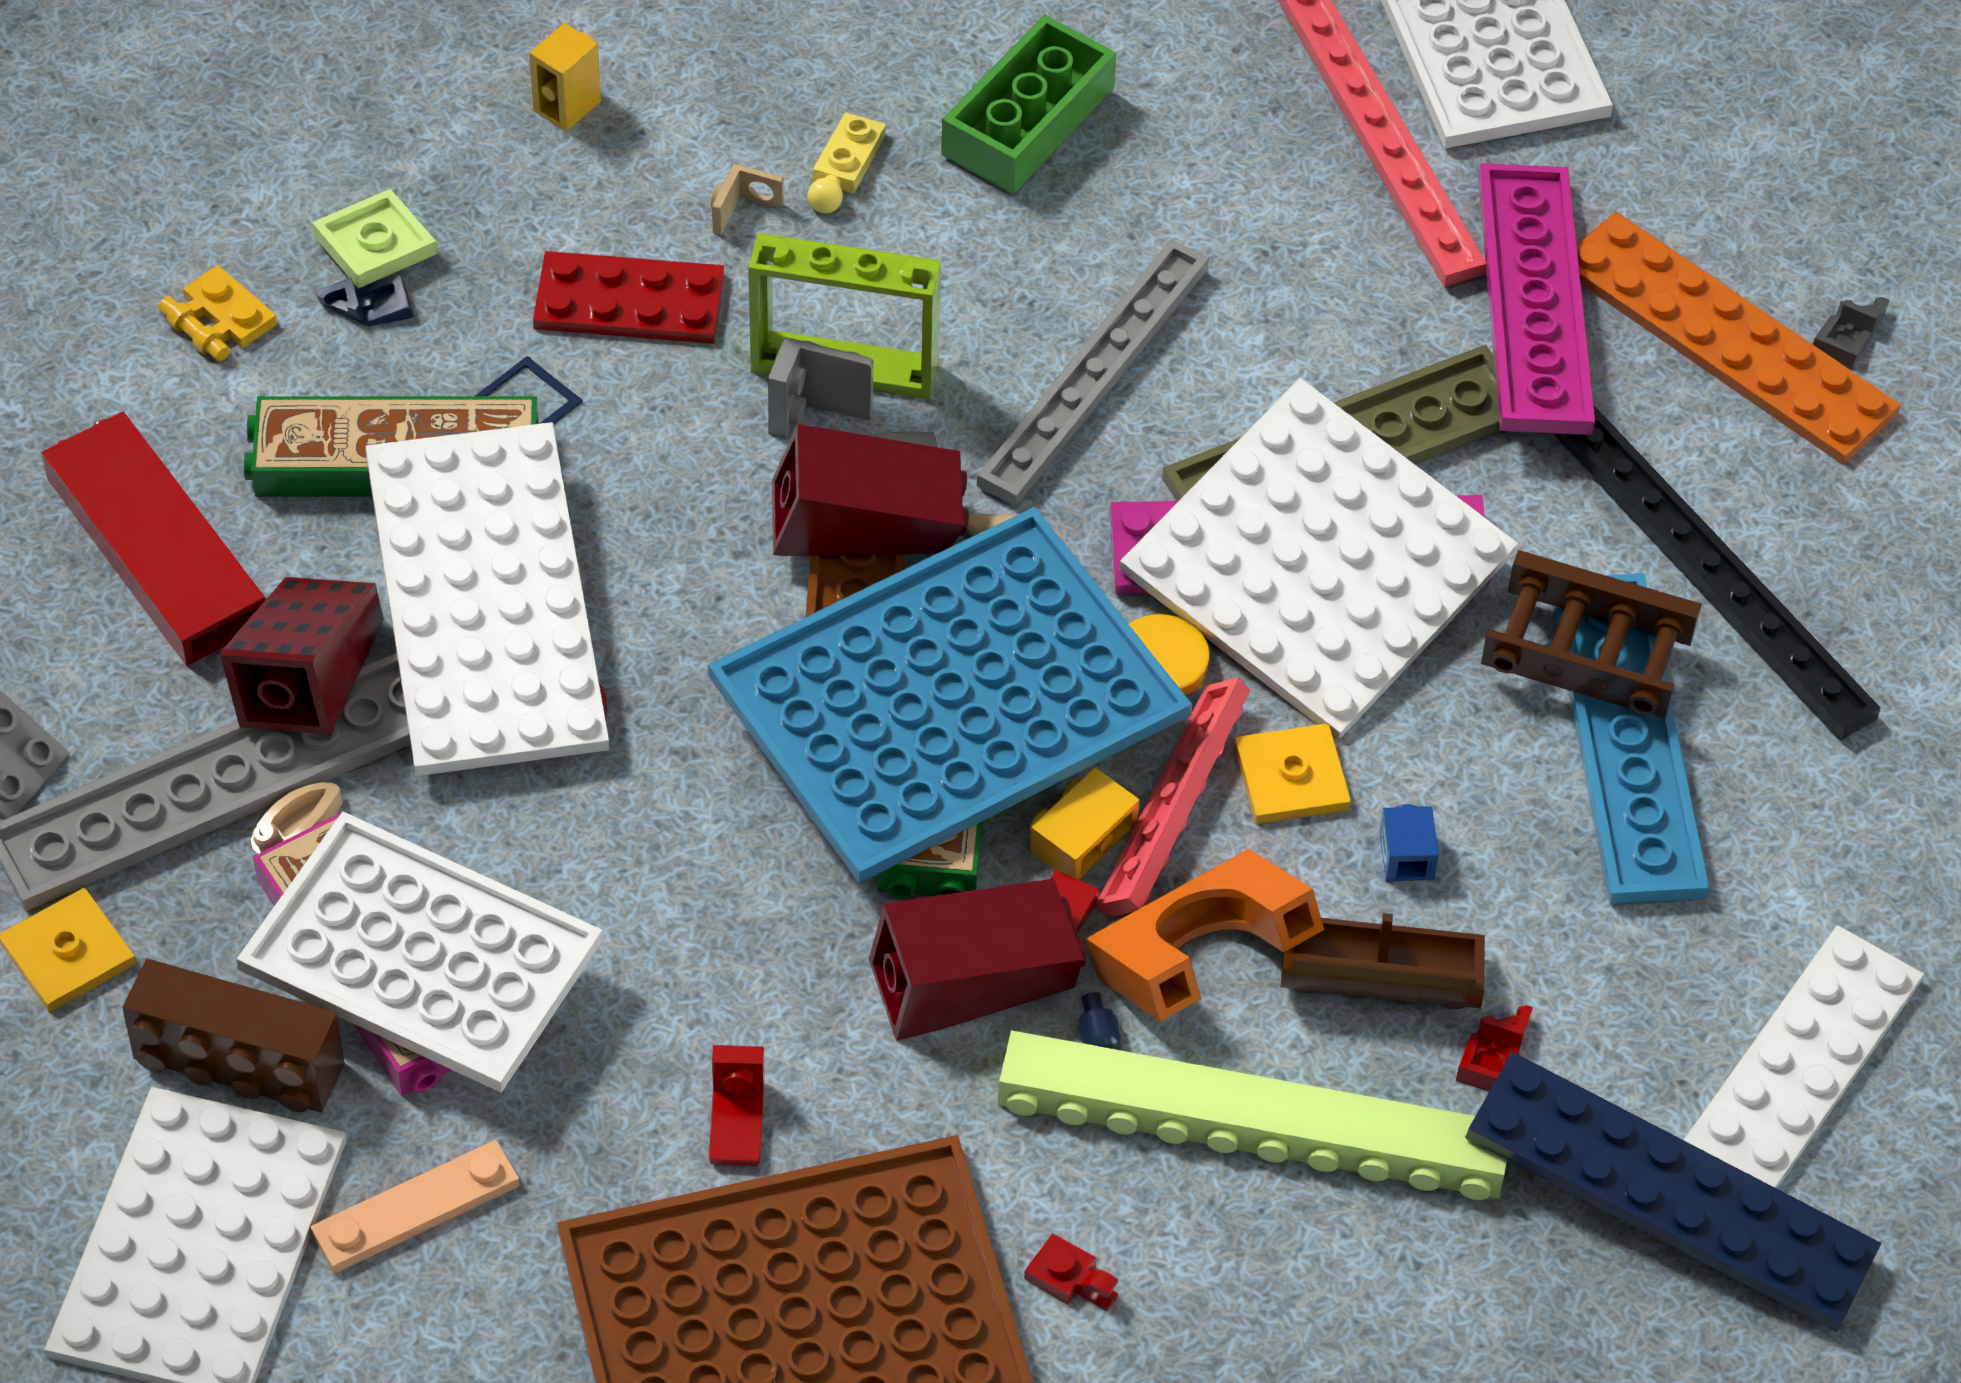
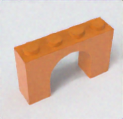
M1247 849L1089 936L1086 940L1096 974L1100 980L1161 1022L1202 999L1190 957L1178 950L1190 940L1220 930H1244L1259 936L1284 953L1324 930L1313 888L1254 851Z

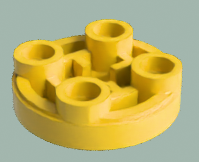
M1166 614L1148 615L1129 623L1130 627L1185 696L1197 692L1202 687L1203 680L1208 671L1209 647L1204 635L1198 628L1182 618Z

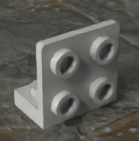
M785 337L768 377V434L786 438L792 423H801L806 405L870 421L873 415L874 360L856 352H845L817 345L811 341H801Z
M0 690V817L7 819L21 811L65 760L69 752Z

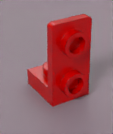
M713 1045V1096L709 1162L713 1165L757 1166L760 1164L765 1084L764 1046Z

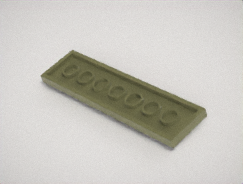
M1486 344L1333 402L1413 464L1421 463L1500 432L1494 355ZM1239 439L1163 467L1162 480L1175 500L1179 501Z

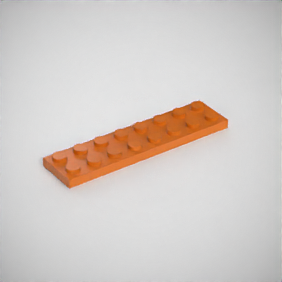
M1617 211L1577 244L1580 283L1582 286L1840 464L1844 465L1899 413L1900 403Z

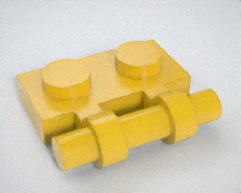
M216 265L182 288L184 298L188 301L187 304L184 302L178 303L171 296H166L158 305V309L166 316L167 323L175 331H184L193 339L192 344L203 355L209 353L218 362L224 361L229 356L231 349L224 342L230 338L241 348H244L277 325L276 314L219 265ZM206 316L215 325L204 326L198 319Z

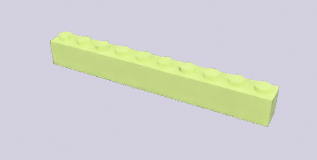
M1012 1030L999 1080L998 1105L1007 1107L1011 1112L1021 1116L1042 1113L1057 1116L1060 1121L1070 1125H1082L1085 1122L1106 1125L1111 1131L1118 1134L1128 1135L1135 1131L1154 1134L1161 1140L1171 1144L1192 1141L1207 1144L1209 1148L1220 1153H1232L1240 1150L1256 1153L1263 1160L1274 1163L1283 1162L1286 1159L1305 1162L1313 1169L1322 1172H1332L1336 1169L1358 1172L1361 1177L1370 1181H1384L1390 1178L1407 1181L1414 1188L1424 1191H1432L1438 1187L1460 1191L1464 1197L1472 1200H1484L1488 1197L1500 1198L1507 1160L1465 1138L1468 1128L1475 1118L1473 1115Z

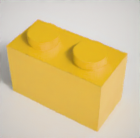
M563 23L529 53L533 111L563 130L568 131L601 102L598 43L588 34L579 32L568 24Z
M1094 767L1082 780L1079 778L1073 780L1063 792L1062 798L1050 810L1044 808L1035 816L1029 828L1031 832L1030 853L1053 870L1080 880L1135 827L1138 821L1140 799Z

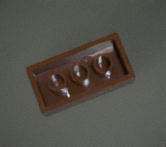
M146 958L122 1007L133 1059L137 1060L143 1067L155 1072L164 1071L165 1068L181 1072L188 1079L200 1085H210L212 1082L230 1086L237 1094L249 1099H256L261 1095L279 1100L285 1108L294 1112H305L307 1109L323 1113L345 1064L337 1012Z

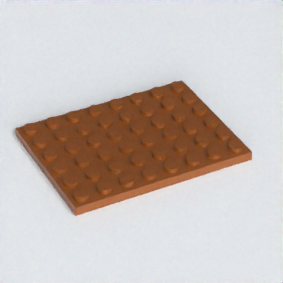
M958 1135L557 1222L558 1235L595 1383H1033Z

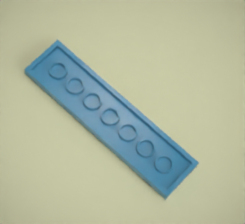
M1644 573L1606 575L1647 587ZM1552 606L1556 628L1558 629L1564 609ZM1583 615L1569 653L1597 661L1610 622ZM1629 628L1616 667L1644 674L1657 636ZM1664 672L1662 680L1667 682ZM1569 691L1609 904L1707 898L1709 884L1671 700L1666 719L1653 715H1642L1623 706Z

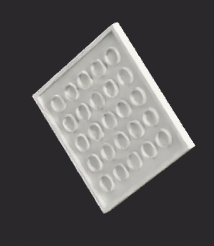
M1299 378L1120 560L1119 570L1180 618L1198 628L1204 637L1317 725L1327 723L1330 726L1332 735L1340 739L1515 554L1518 542L1303 379Z

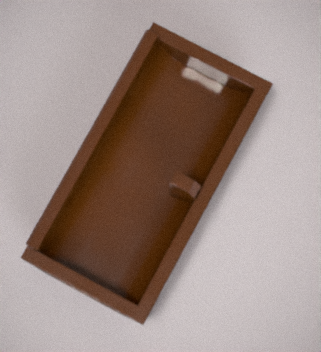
M1386 913L1382 915L1381 924L1321 918L1324 927L1323 931L1284 952L1282 956L1280 987L1294 989L1300 993L1328 992L1343 994L1354 999L1374 997L1392 999L1402 1004L1415 1002L1440 1004L1450 1009H1462L1465 1007L1481 1009L1484 995L1485 935L1392 925L1393 914Z

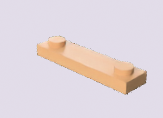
M493 1140L310 1226L311 1235L333 1274L520 1187L519 1177L497 1140Z

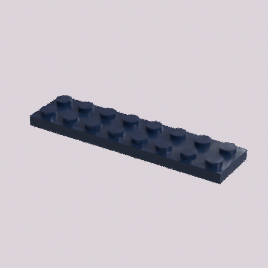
M1513 1051L1509 1055L1465 1136L1467 1140L1836 1333L1882 1244Z

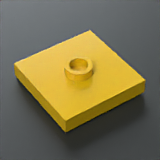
M1327 723L1235 737L1234 748L1255 824L1350 810L1351 799L1330 726Z
M85 887L0 933V945L49 1013L136 965L134 954Z

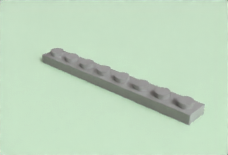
M1170 239L977 475V487L1016 507L1206 273L1209 257Z

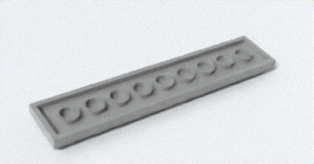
M397 653L361 668L331 735L240 728L237 720L0 821V865L25 912L267 808L291 791L306 785L327 782L410 746Z

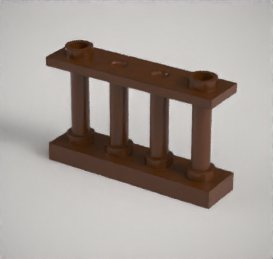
M1518 550L1512 565L1508 593L1518 595L1519 597L1505 633L1488 629L1481 664L1492 667L1502 673L1516 674L1623 706L1642 715H1653L1666 719L1674 684L1663 681L1662 678L1675 642L1691 646L1702 604ZM1537 601L1564 609L1551 647L1523 639ZM1583 615L1610 622L1597 661L1569 653ZM1629 628L1657 636L1644 674L1616 667Z

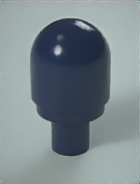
M1090 992L1083 995L1081 1001L1085 1014L1079 1018L1080 1024L1078 1026L1082 1043L1121 1050L1123 1043L1118 1019L1113 1014V1011L1104 1008L1099 992Z

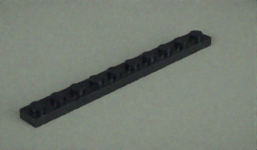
M1595 406V425L1592 435L1553 433L1840 740L1878 719L1881 707Z

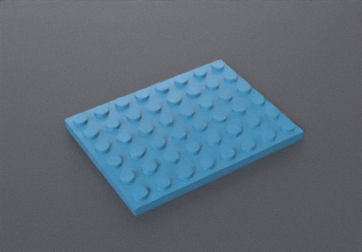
M1036 507L1028 509L708 664V677L858 883L1191 716L1192 704Z

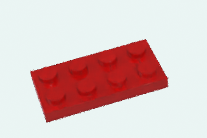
M545 251L533 315V329L714 344L725 275L724 265Z

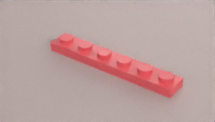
M1239 677L1204 687L1095 906L1103 914L1113 917L1133 913L1149 902L1151 890L1159 873L1169 862V853L1178 835L1186 827L1188 815L1197 797L1205 789L1206 779L1215 761L1224 751V743L1233 724L1238 721L1242 714V706L1250 689Z

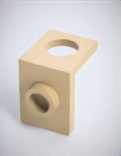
M734 163L724 183H718L712 194L713 233L722 235L740 197L782 209L784 206V178ZM762 182L772 189L773 195L765 196L759 194L752 188L751 183Z

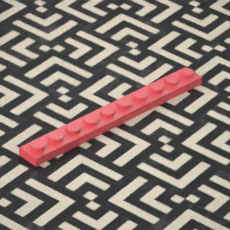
M1278 0L1443 286L1446 287L1484 276L1486 272L1485 259L1332 0Z

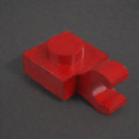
M1053 1233L1024 1270L1025 1280L1067 1305L1077 1293L1105 1311H1108L1118 1298V1293L1113 1291L1118 1284V1279L1104 1270H1094L1096 1268L1095 1256Z

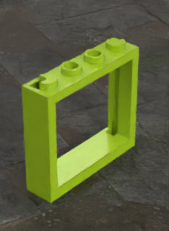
M757 233L748 266L751 372L770 375L785 337L801 341H811L817 345L845 352H856L862 356L872 358L874 360L873 391L931 399L939 365L941 260ZM772 277L923 300L922 353L773 330ZM913 283L923 285V288H916L912 286ZM765 353L776 354L774 361L761 358ZM912 375L922 377V384L911 382Z

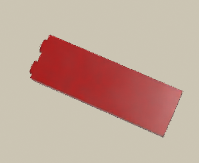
M124 411L108 419L100 420L92 427L68 439L58 441L52 447L41 452L47 480L186 666L225 647L266 600L263 593Z

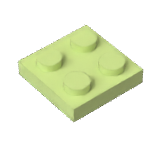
M391 189L312 222L313 236L347 276L352 278L358 288L437 254L436 240Z

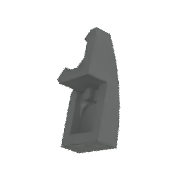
M1884 297L1876 298L1874 305L1867 306L1856 305L1852 300L1841 301L1837 314L1831 315L1816 335L1813 345L1845 367L1853 369L1882 320L1890 300Z

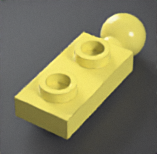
M847 112L844 113L813 168V183L808 189L807 198L810 206L815 211L823 214L832 213L842 203V191L855 193L886 135V124Z

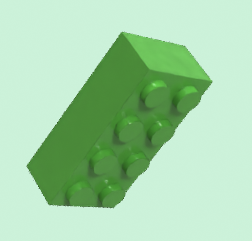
M1044 14L942 119L941 155L1014 195L1114 89L1117 53Z

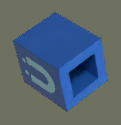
M1404 804L1393 808H1383L1379 834L1386 882L1434 880L1439 853L1432 806L1416 807Z

